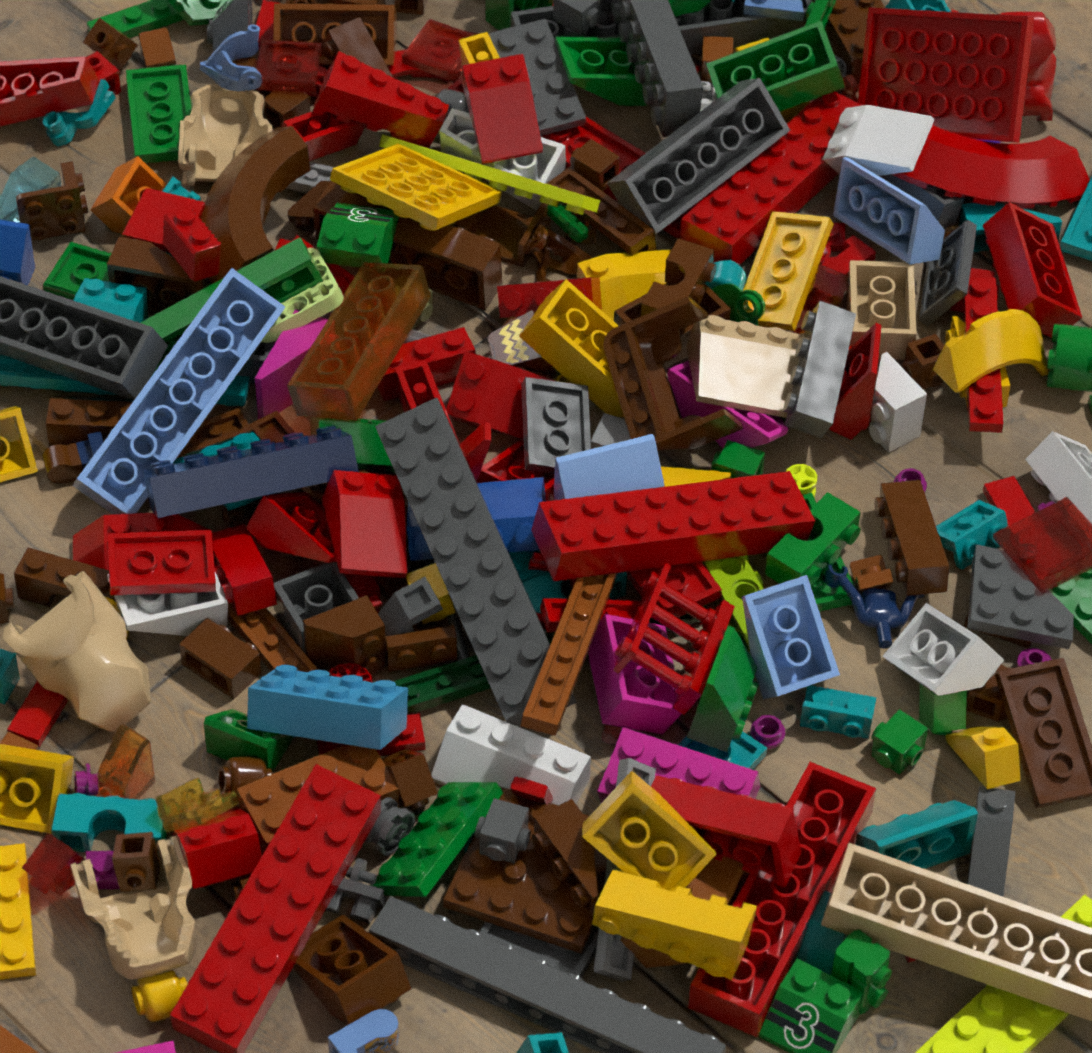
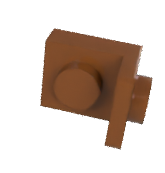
M882 555L852 561L849 565L855 588L860 595L867 589L890 588L893 583L890 568L886 569Z

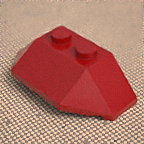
M154 513L103 515L73 535V560L109 570L107 533L209 529L178 514L157 518Z

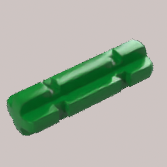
M560 201L557 207L548 205L547 215L563 231L570 234L569 236L576 243H581L588 238V227L579 221L571 211L565 210L566 207Z

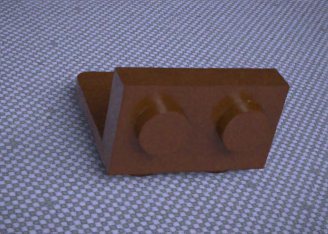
M73 161L60 163L64 186L21 193L16 196L20 223L29 224L31 241L86 231L83 214L88 213V206L85 195H80V192H85L82 173H75Z
M447 616L440 621H432L424 625L420 621L412 626L415 632L385 636L388 672L457 661V635L455 627L449 626Z

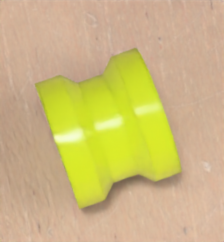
M805 464L790 466L786 472H791L801 494L812 493L815 498L817 485L815 470Z

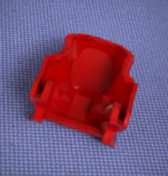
M1043 12L1000 13L999 15L1034 17L1023 116H1036L1037 121H1052L1053 107L1051 96L1057 58L1053 53L1056 49L1054 27Z

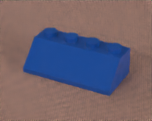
M544 477L477 483L508 552L540 550L531 529L539 502L546 501ZM408 502L407 536L410 561L434 559Z

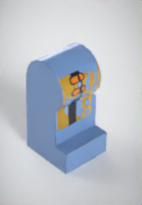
M386 1009L370 1012L328 1036L329 1053H387L392 1051L397 1046L399 1038L396 1015Z

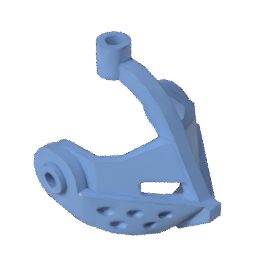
M251 24L248 26L247 31H240L228 36L207 60L200 62V70L226 90L248 91L257 89L262 83L260 72L255 67L238 66L232 61L251 57L257 53L259 49L260 27Z

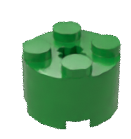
M1054 324L1052 334L1053 349L1049 350L1047 369H1049L1047 387L1092 392V328Z

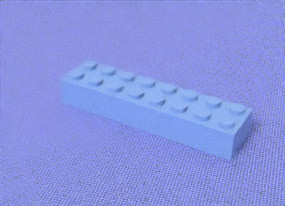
M231 268L72 486L111 514L137 513L148 498L143 471L150 470V464L165 460H170V463L174 462L286 307Z

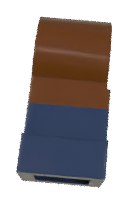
M101 432L87 434L88 440L72 443L67 446L58 444L48 447L42 455L48 479L56 484L76 481L77 477L102 445Z

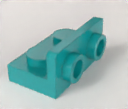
M977 500L936 526L943 548L953 552L956 567L962 570L972 564L976 545L997 549L1010 540V531L1005 511L981 500Z
M809 685L807 686L802 706L800 726L814 731H828L844 734L852 738L861 737L869 739L877 697Z

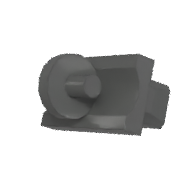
M358 858L354 866L348 869L345 877L350 879L343 878L325 911L339 913L343 898H350L355 900L350 914L351 917L370 924L378 907H384L388 898L383 896V889L362 883L366 882L374 885L377 874L366 871V860Z

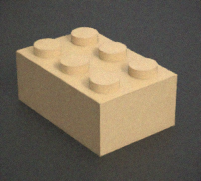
M850 260L847 279V310L856 313L849 347L853 346L875 323H879L882 327L878 359H881V355L885 352H888L893 359H905L907 343L915 341L917 335L914 264H908L907 262Z

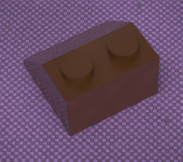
M367 595L303 620L305 654L318 670L329 672L330 669L339 664L352 663L366 668L373 675L386 667L385 625Z

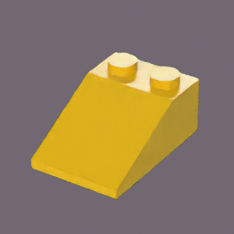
M633 771L620 782L582 826V837L624 873L656 880L661 885V889L665 890L676 888V886L686 888L716 855V852L672 806Z

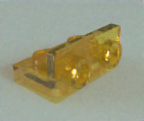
M199 778L191 779L156 797L158 814L166 832L200 825L239 804L235 791L220 793L219 788L204 792Z

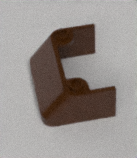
M689 296L613 328L606 334L603 341L604 352L630 438L634 439L653 434L657 451L695 449L743 429L742 423L725 409L702 418L697 415L679 418L663 363L674 359L681 351L682 338L679 330L708 318L707 312Z

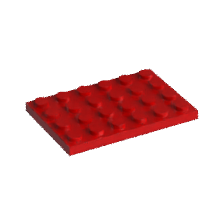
M869 7L858 103L928 115L935 119L933 125L972 139L1019 143L1034 17Z

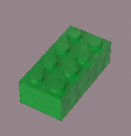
M822 21L706 63L717 98L721 97L740 81L760 78L779 112L845 88Z

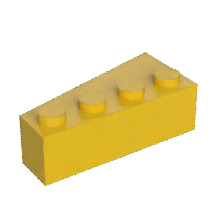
M612 870L595 905L592 924L608 934H618L633 940L643 948H653L668 954L678 962H688L703 968L710 975L716 977L723 976L732 980L748 945L757 906L744 903L742 908L726 905L727 898L712 895L710 900L694 897L691 894V889L676 886V888L665 890L661 889V885L656 880Z

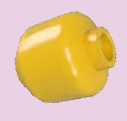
M174 970L139 978L137 986L132 987V997L138 1015H144L151 1022L170 1018L173 1008L188 984L186 978H178Z

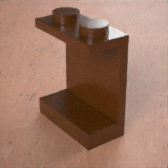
M541 203L534 217L493 205L456 221L454 227H461L470 233L481 237H488L500 243L501 261L525 267L530 256L534 257L529 251L532 235L540 224L550 228L551 218L547 215L548 204Z

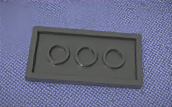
M546 19L489 33L500 58L523 54L540 136L585 125L586 116L573 84L569 82Z

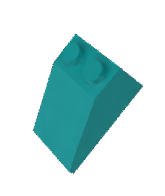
M85 278L73 300L138 323L148 319L147 288Z

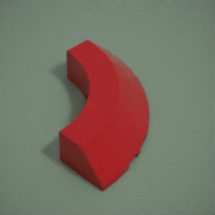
M932 125L913 171L891 174L926 189L927 184L946 190L945 196L963 198L971 196L973 197V203L995 206L996 201L1012 202V204L1022 209L1034 208L1035 204L1056 207L1058 201L1065 199L1069 203L1078 201L1082 198L1090 181L1077 149L1050 135L1029 143H994L961 136L935 125Z

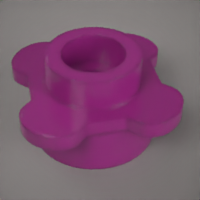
M86 763L85 771L74 772L75 793L87 796L98 795L97 774H90V764Z

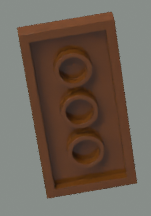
M1059 658L998 671L995 674V679L1014 739L1018 743L1019 756L1035 807L1040 808L1091 797L1092 744L1065 659Z

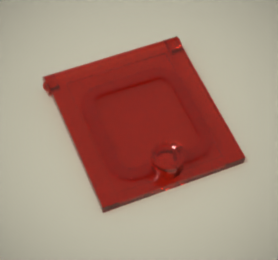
M1068 497L993 534L994 540L1041 593L1092 568V523Z

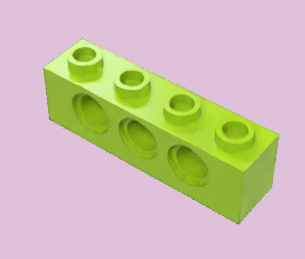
M749 556L703 561V565L722 589L721 598L713 601L715 607L723 599L735 606L728 626L735 628L750 653L742 596L763 590V581L759 572L753 571L751 568Z

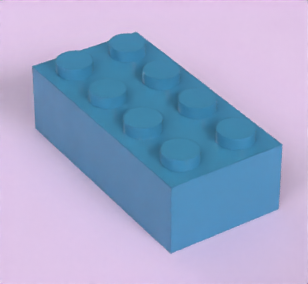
M280 665L248 688L247 729L381 750L407 728L408 688L396 686L395 682L389 680H379L374 683L362 681V677L357 675L335 677L329 676V672L324 670L303 672L297 671L295 666Z

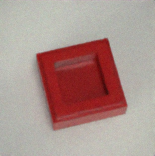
M518 776L514 777L510 787L512 793L537 803H552L553 797L547 785Z

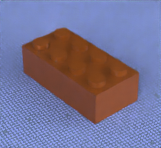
M345 744L237 788L238 807L249 814L258 833L261 854H264L315 764L381 795V800L391 797L397 802L399 808V788L377 750Z

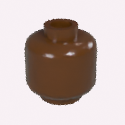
M260 757L229 758L224 767L219 769L218 788L220 794L225 795L230 803H238L237 788L273 773L270 768H266L264 761Z

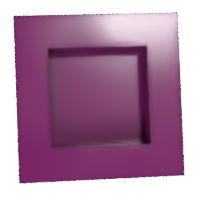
M86 851V860L90 859L93 865L92 868L98 890L119 889L112 861L113 851Z

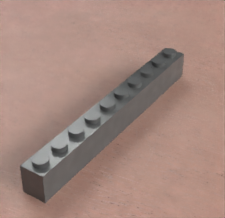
M390 896L369 929L370 934L399 954L402 964L548 1030L562 1033L564 1037L597 1052L725 1053L726 1045L710 1034H700L693 1031L676 1019H666L653 1013L645 1005L630 1003L619 998L609 989L594 987L585 983L575 974H565L558 971L541 959H531L518 953L507 944H498L486 939L476 930H466L451 923L449 919L442 915H432L423 911L410 901H401Z

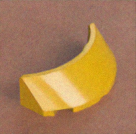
M1018 309L997 311L971 323L970 329L960 337L953 336L944 345L933 368L955 393L962 392L988 373L1012 364H1031L1042 376L1048 375L1049 372L1040 326L1028 313Z

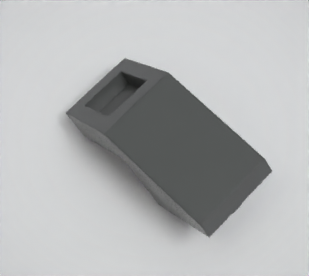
M423 577L395 592L378 615L385 625V636L415 632L412 627L413 625L443 610L428 580L426 577Z

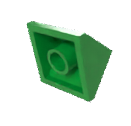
M234 709L206 716L203 723L207 753L225 760L233 757L257 756L264 761L266 768L272 770V773L294 736L247 729V714Z

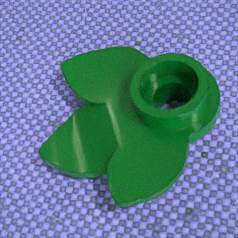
M732 283L720 284L712 289L731 309L730 321H747L758 326V319L765 312L764 299L758 292L754 290L742 291ZM748 300L752 303L754 310L748 306Z

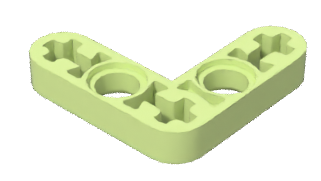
M307 248L316 263L323 282L281 303L286 308L261 342L270 343L276 341L281 332L302 327L336 309L343 302V294L317 249ZM295 309L301 310L300 312L293 314Z

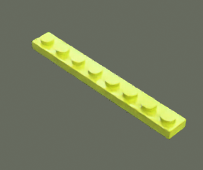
M382 135L379 147L382 148L399 143L450 168L464 172V174L476 180L482 181V178L490 180L488 185L496 189L506 191L507 187L511 186L515 188V195L532 199L534 193L541 196L539 202L555 207L558 206L559 201L567 203L565 210L581 215L584 214L585 209L597 213L601 201L386 135Z

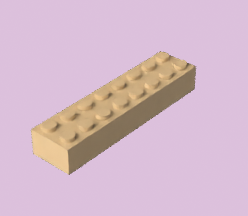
M852 843L848 844L840 863L821 926L847 935L859 929L872 938L871 943L877 942L886 949L1092 1021V928Z

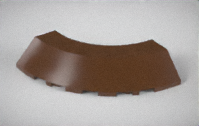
M292 126L278 127L247 146L226 166L212 186L200 218L205 223V226L209 227L208 230H211L212 234H215V238H218V241L221 242L219 273L208 278L210 284L223 279L231 268L238 271L274 251L263 230L266 217L271 208L270 203L277 192L281 193L296 179L310 172L308 145Z

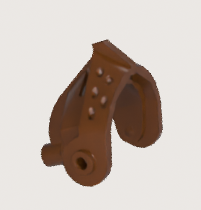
M542 224L539 225L532 235L529 251L538 262L537 282L551 281L546 278L547 269L560 271L570 276H577V263L592 259L582 249ZM552 252L562 257V262L550 257L549 253Z

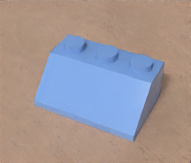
M653 434L555 458L553 500L665 487Z

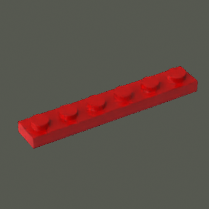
M969 278L968 293L963 297L965 333L970 329L971 323L998 311L996 278ZM1001 368L967 387L969 431L1002 433L1004 423Z

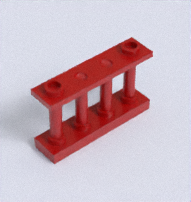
M665 562L657 573L651 571L641 586V589L645 590L627 637L625 636L620 641L614 652L618 659L613 671L619 674L630 660L674 687L677 697L672 708L685 715L703 694L735 606L723 599L714 610L712 608L705 609L665 583L671 568ZM659 596L700 621L699 625L703 628L698 631L658 606L656 603ZM650 618L689 641L694 651L689 653L648 627ZM641 640H644L682 664V669L686 673L680 675L640 650Z

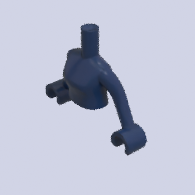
M829 564L823 575L825 584L832 588L842 586L852 602L858 621L866 626L876 628L880 648H890L892 645L890 629L904 627L917 598H923L926 594L906 596L899 610L894 592L873 588L863 591L860 595L846 577L848 568L842 566L838 574L833 571L832 565Z

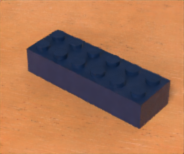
M336 425L316 429V435H303V432L284 435L283 442L274 443L270 442V439L254 441L250 443L251 448L245 450L237 449V446L221 448L217 450V455L212 457L198 453L183 457V463L173 464L170 463V460L150 464V470L143 471L151 511L157 518L329 482L333 470L359 472L352 435L341 430V428H336Z

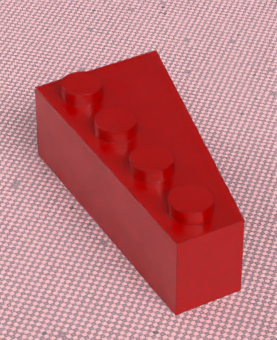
M87 57L0 61V127L42 117L52 111L57 113L93 104L99 80Z

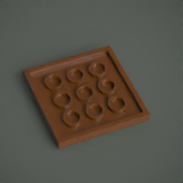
M500 786L504 793L499 800L529 808L528 829L531 830L528 846L525 851L519 850L515 863L504 860L496 861L479 853L480 839L476 838L474 834L443 899V907L582 954L594 927L592 924L593 918L584 907L580 908L577 906L572 898L568 884L565 880L560 881L556 877L551 867V861L545 853L540 854L532 841L534 817L558 805L550 802L548 804L537 803L524 799L512 793L510 789ZM593 846L599 899L604 888L607 857Z

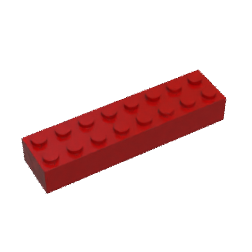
M835 91L815 98L787 123L790 129L788 133L711 191L681 218V239L713 249V263L731 260L740 265L759 248L772 211L797 213L838 175L823 160V157L844 109L862 105Z
M787 471L539 502L531 531L553 581L658 568L662 567L665 562L673 566L768 553L787 533L797 539L808 541L815 519L791 472Z
M809 762L786 805L794 809L801 849L800 857L786 887L773 883L775 876L758 870L757 875L749 874L733 904V907L742 908L744 903L757 906L748 945L733 979L730 980L723 976L716 977L710 975L703 968H699L690 985L689 1009L752 1036H758L777 990L797 958L810 919L824 891L830 893L832 891L848 844L852 843L855 845L857 833L864 829L872 814L876 793L875 787Z
M315 764L173 1008L170 1018L174 1030L219 1053H245L381 813V795Z

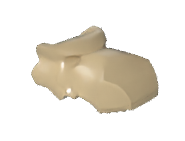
M208 84L192 93L191 114L186 116L183 121H180L178 165L180 169L184 170L182 186L195 185V181L215 182L226 166L241 151L263 135L272 131L273 125H270L268 120L263 118L265 106L263 95L255 90H226L218 84Z
M82 571L76 576L69 575L63 580L71 591L69 596L25 631L18 624L9 623L4 628L3 639L44 689L60 693L69 700L78 719L106 731L115 732L150 704L149 671L147 665L134 655L126 640V624L122 616L104 597L91 578Z
M177 836L170 837V840L166 841L165 839L156 841V848L159 851L160 864L165 881L157 883V889L127 891L100 898L90 859L82 861L81 864H70L84 912L93 922L100 924L104 929L106 947L111 964L116 973L127 979L145 978L172 971L189 964L197 948L196 926L194 918L190 915L186 906L187 895L192 887V879L182 855Z

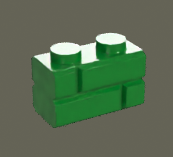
M858 929L854 930L836 948L831 976L864 992L860 1011L861 1015L865 1014L871 1007L878 1008L885 1000L888 990L884 986L889 980L892 970L888 968L890 951L877 942L871 943L872 938Z

